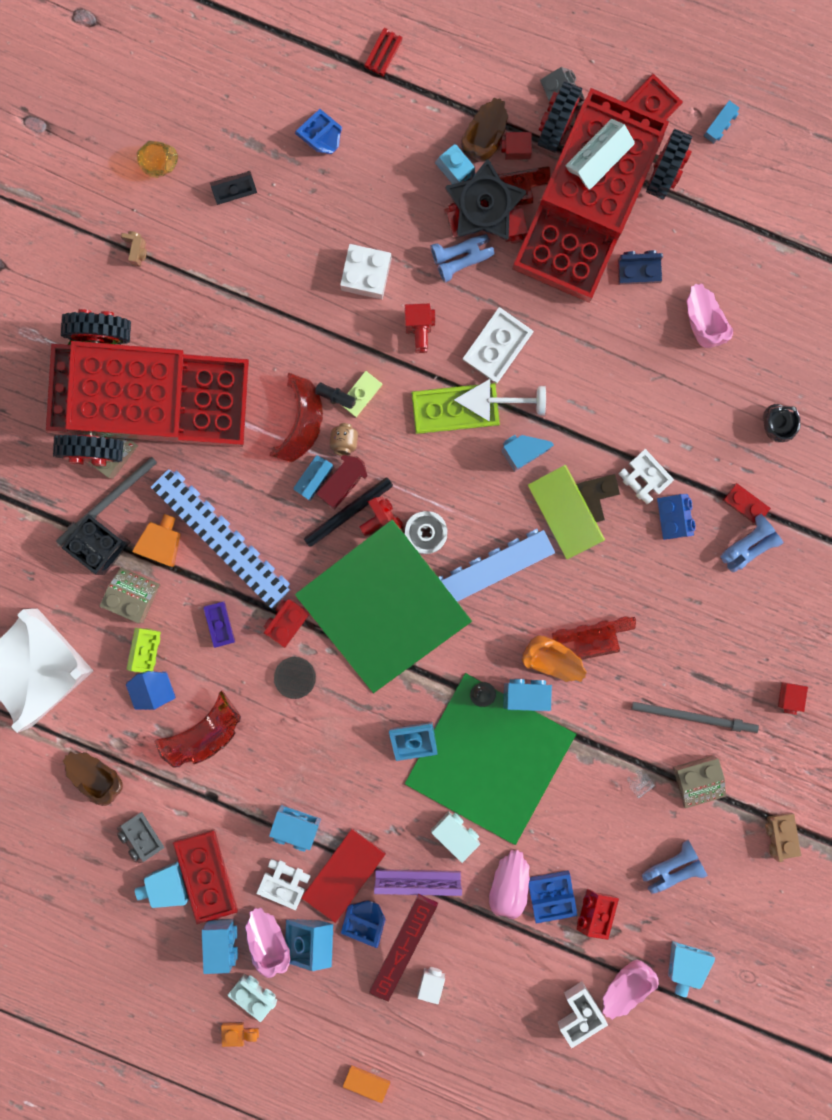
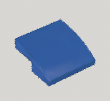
M569 870L529 877V891L536 924L577 916Z

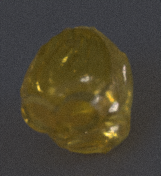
M147 141L138 150L136 156L139 167L152 178H160L172 172L178 161V154L175 148L158 141Z

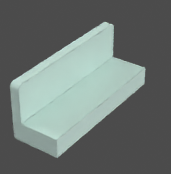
M610 119L565 166L569 172L580 177L586 188L591 189L635 142L625 124Z

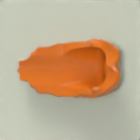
M542 635L535 636L530 640L523 652L522 662L526 668L562 679L564 682L575 680L581 682L586 678L587 671L583 667L581 658L576 656L572 650L551 638Z

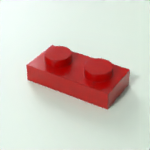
M738 483L734 484L723 499L725 503L755 525L756 516L761 513L765 517L771 509Z

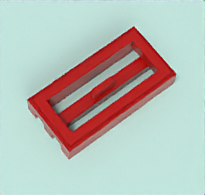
M383 28L365 63V67L384 77L403 37L397 36L394 32H389L388 29ZM387 36L388 39L383 49L381 50L374 66L371 65L385 37ZM392 40L396 41L382 69H379L378 67Z

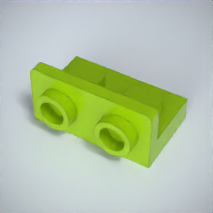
M148 628L134 629L126 670L142 673L153 671L156 664L157 649L160 644V631Z

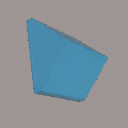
M433 722L396 727L389 730L396 761L438 755Z

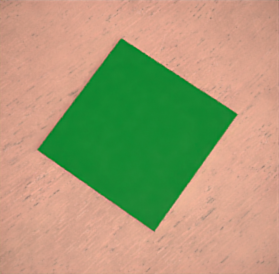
M393 519L295 594L373 694L472 622L471 618Z
M465 673L434 729L438 755L419 757L405 785L516 845L573 742L576 733L536 711L503 709L504 694L496 690V698L491 705L487 707L476 706L471 701L470 692L481 681Z

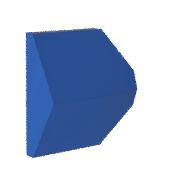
M319 109L295 131V134L315 151L332 154L339 147L342 126Z
M146 671L136 674L130 681L126 682V687L135 710H155L176 698L166 671Z
M369 900L349 905L341 934L378 948L386 921L380 905Z

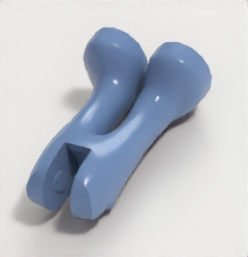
M487 234L470 238L448 248H443L438 243L430 245L434 262L438 265V271L444 283L450 281L453 274L457 271L482 262L495 254L493 247L479 250L478 246L490 241ZM463 253H468V255L463 258L451 261L449 263H443L446 260H449L455 256H458Z
M761 513L755 518L757 527L753 532L731 545L720 556L723 563H728L727 568L731 572L743 569L746 564L763 552L773 547H779L784 543Z
M688 839L682 843V851L678 855L649 868L642 874L643 881H649L657 876L660 877L661 880L648 887L650 893L654 894L688 878H704L708 875ZM688 862H692L690 865L686 866L680 871H677L673 874H669L671 870L681 865H684Z

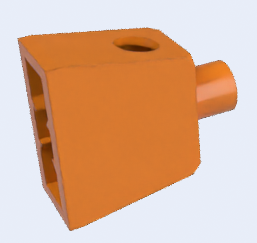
M164 514L160 525L150 522L132 552L174 567L181 533L172 530L176 518Z

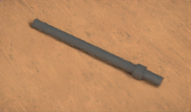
M153 457L148 459L76 523L70 524L67 527L68 530L56 542L63 546L88 514L97 516L155 466L157 461Z
M632 702L631 710L731 728V731L741 732L742 730L758 733L759 725L745 723L741 719L733 718L729 720Z

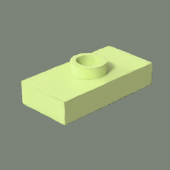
M365 371L348 392L349 395L356 398L355 406L352 409L342 407L357 418L383 384Z

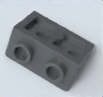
M142 812L117 827L119 831L117 836L123 844L126 843L129 847L128 853L134 862L143 863L165 848Z

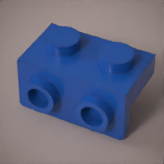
M688 494L657 498L663 540L694 536L696 525L691 516L693 505Z

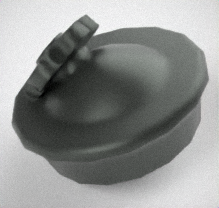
M480 682L471 689V701L476 706L487 707L494 702L496 690L490 683Z

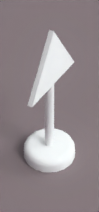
M489 379L454 400L489 422L490 403H536L537 414L545 416L546 386H539L537 388L536 398H490Z

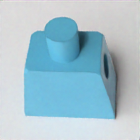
M456 144L451 146L435 161V164L452 184L471 180L476 174L474 165Z
M178 861L148 874L144 878L145 886L135 888L136 899L139 901L149 898L151 908L186 905L189 901Z
M672 941L668 976L671 981L677 982L675 994L687 997L690 987L702 988L715 961V957L711 952Z

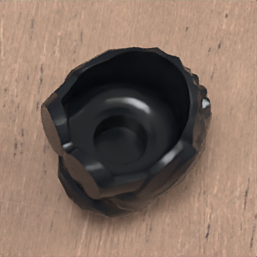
M773 404L764 411V429L772 441L776 443L788 442L799 432L801 419L795 406Z

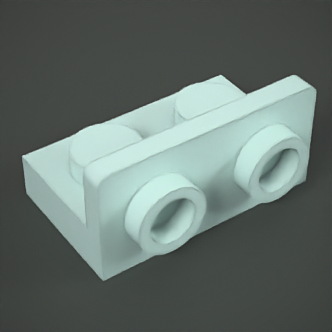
M244 974L228 993V997L261 1022L269 1011L276 1006V996L269 989L264 990L259 986L256 978Z

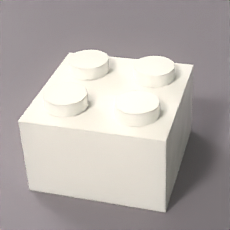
M349 244L340 284L341 290L383 300L392 259L391 253Z

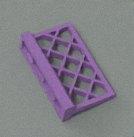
M376 869L374 894L462 896L461 871Z

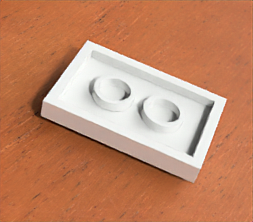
M499 307L462 360L497 384L534 331Z

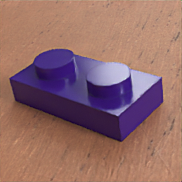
M225 601L203 607L214 648L235 643Z

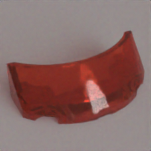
M288 373L287 386L293 389L295 399H297L296 419L288 437L280 446L273 447L269 456L273 459L293 463L310 450L320 434L321 423L323 422V407L320 396L315 394L316 388L311 380Z
M221 690L211 711L198 724L185 732L167 738L156 739L154 742L160 757L173 768L181 767L182 764L187 762L197 764L214 756L231 741L236 733L234 729L237 723L240 722L241 716L223 690Z

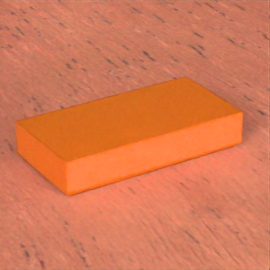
M351 1065L343 1083V1088L382 1103L390 1081Z

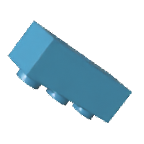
M729 100L708 128L704 137L713 144L716 140L719 141L724 135L722 134L724 129L727 131L731 123L729 122L732 119L735 120L739 115L737 111L740 108Z

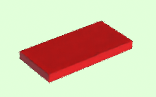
M652 74L625 103L667 120L683 104V101L657 76Z
M351 828L301 898L336 923L386 853Z
M215 829L174 841V849L196 925L237 913L238 908Z

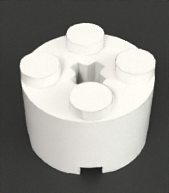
M422 511L414 514L408 520L405 527V536L420 554L437 552L442 548L447 539L446 523L441 516L434 512ZM422 528L425 530L430 528L432 536L430 538L427 536L422 538V531L420 530Z

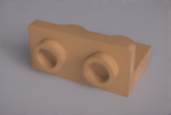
M787 813L767 817L768 823L765 824L767 835L771 838L772 844H769L771 857H774L778 862H784L783 859L801 856L794 814Z

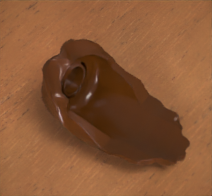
M493 98L491 102L481 105L478 113L469 123L461 139L462 150L469 158L485 162L497 151L506 130V122L509 116L505 109V101H502L501 98Z
M69 752L68 755H65L63 763L65 764L66 777L71 780L73 785L90 802L100 806H107L121 793L123 782L120 776L98 758L90 756L87 752H79L77 754Z

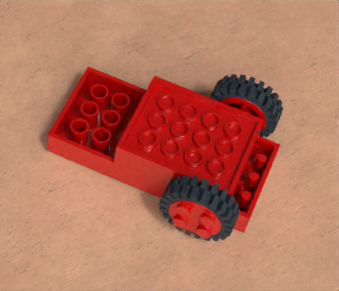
M564 81L559 92H553L547 109L548 112L545 111L538 130L541 131L538 146L556 153L566 131L570 127L573 128L546 187L512 270L590 303L652 163H655L646 193L664 200L670 188L674 189L682 176L683 171L680 169L684 168L692 151L688 150L692 136L674 128L663 150L658 155L656 153L663 140L669 121L593 88H590L577 119H575L574 112L583 88ZM610 119L625 124L635 144L591 189L586 188L580 177L569 172L565 165Z
M78 309V313L62 314L60 335L63 338L75 341H71V345L51 343L46 431L55 434H68L54 436L53 457L68 459V462L74 465H84L85 461L91 462L93 466L106 467V462H122L124 442L112 438L243 447L249 359L184 354V350L121 345L130 343V320L119 316L115 317L114 312L101 311V313L96 314L92 313L91 310Z

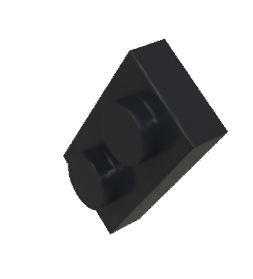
M251 171L210 183L217 205L257 193Z

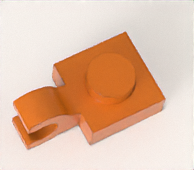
M244 1022L222 1023V1047H243L244 1040L256 1042L257 1038H259V1028L244 1029Z

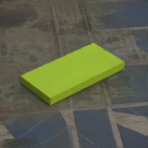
M490 383V398H497L495 383ZM479 385L413 391L411 393L416 434L500 426L498 403H490L489 422L454 400Z
M566 465L528 484L566 559L605 541Z

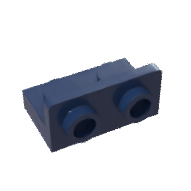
M656 250L645 251L644 254H636L635 251L624 252L618 258L619 285L661 283V260L663 253H657Z

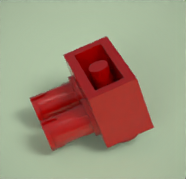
M431 303L405 304L406 334H414L415 353H427V334L431 332V326H435V309H431Z

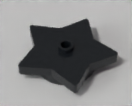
M489 159L483 163L471 180L445 187L446 192L459 209L457 237L486 231L499 238L508 240L510 212L525 196L526 190L502 182ZM483 200H486L489 203V206L483 207L480 205V203Z

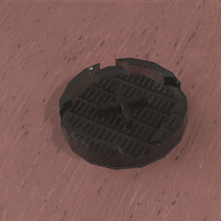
M290 657L283 660L277 666L274 673V683L277 690L283 696L290 699H299L307 696L313 690L316 683V672L308 660L301 657Z

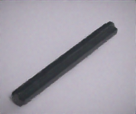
M386 477L308 534L304 538L309 547L315 545L369 505V501L380 497L392 488L393 484L390 479Z

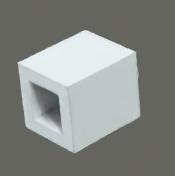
M434 967L424 968L418 989V999L439 1004L445 982V974L440 969Z

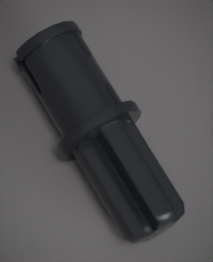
M320 382L315 389L316 395L330 400L332 404L337 403L349 409H352L356 404V398L342 392L340 388H333Z

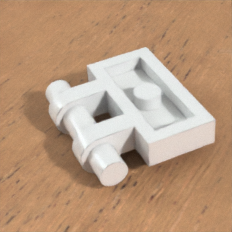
M646 449L629 463L634 469L631 474L625 468L618 473L623 479L622 482L626 486L629 485L636 492L635 496L639 500L642 499L646 504L653 500L648 494L650 490H653L658 495L674 481ZM637 476H640L647 483L644 488L635 480Z
M271 859L268 867L276 871L274 875L265 873L257 894L296 910L305 890L297 886L299 880L308 883L310 875L303 873L302 869L297 868L296 870L285 865L286 863L281 860L277 862ZM281 873L293 877L292 882L280 879Z

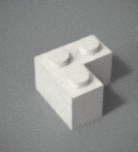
M583 982L564 992L574 1012L558 1021L560 1031L571 1048L608 1026L604 1015Z

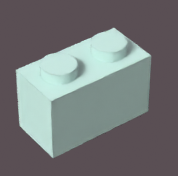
M448 811L431 829V833L463 863L480 845L479 835L472 828L467 829L463 826L464 821L458 814L454 813L452 815Z

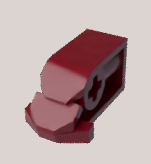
M342 455L341 459L344 461L342 465L317 492L318 497L334 510L357 485L361 477L366 479L368 476L365 463L358 456Z

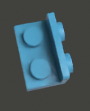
M316 455L293 489L311 501L333 470L334 465Z

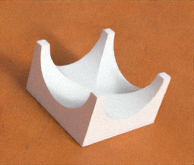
M38 608L23 609L18 614L19 618L16 623L0 638V701L10 713L13 720L11 727L16 733L35 725L93 672V669Z

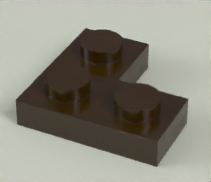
M615 474L576 484L596 522L605 520L600 500L620 495Z

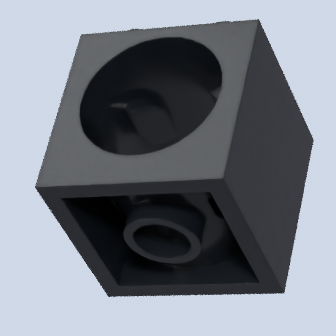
M88 514L63 545L62 549L95 575H105L131 542L99 516Z

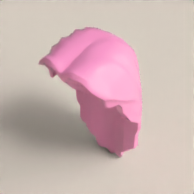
M703 284L691 286L690 294L686 300L687 313L698 343L704 348H712L727 343L732 338L733 328L729 325L723 311L719 308L714 293L705 289Z
M511 850L508 856L500 859L499 866L495 871L489 894V904L492 912L499 917L505 916L509 919H515L522 914L527 905L530 880L529 865L524 860L523 853L519 852V850Z
M261 907L259 909L254 908V911L250 912V919L245 926L252 963L261 975L272 978L276 973L287 971L290 964V950L274 916L265 913Z
M640 960L630 962L620 970L608 986V990L603 996L604 1008L602 1013L612 1020L616 1016L627 1015L631 1009L635 1008L638 1003L643 1002L651 992L658 988L657 974L651 967Z

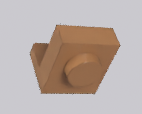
M129 231L128 234L122 233L121 238L125 242L132 243L128 261L132 265L141 267V262L145 261L147 249H145L146 241L139 233Z

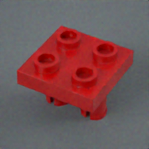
M376 497L368 502L375 513V517L359 526L364 536L372 535L392 519L404 533L402 529L404 525L398 516L395 518L391 511L393 506L387 498Z

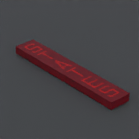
M417 895L370 988V994L389 1002L438 906V902L423 895Z

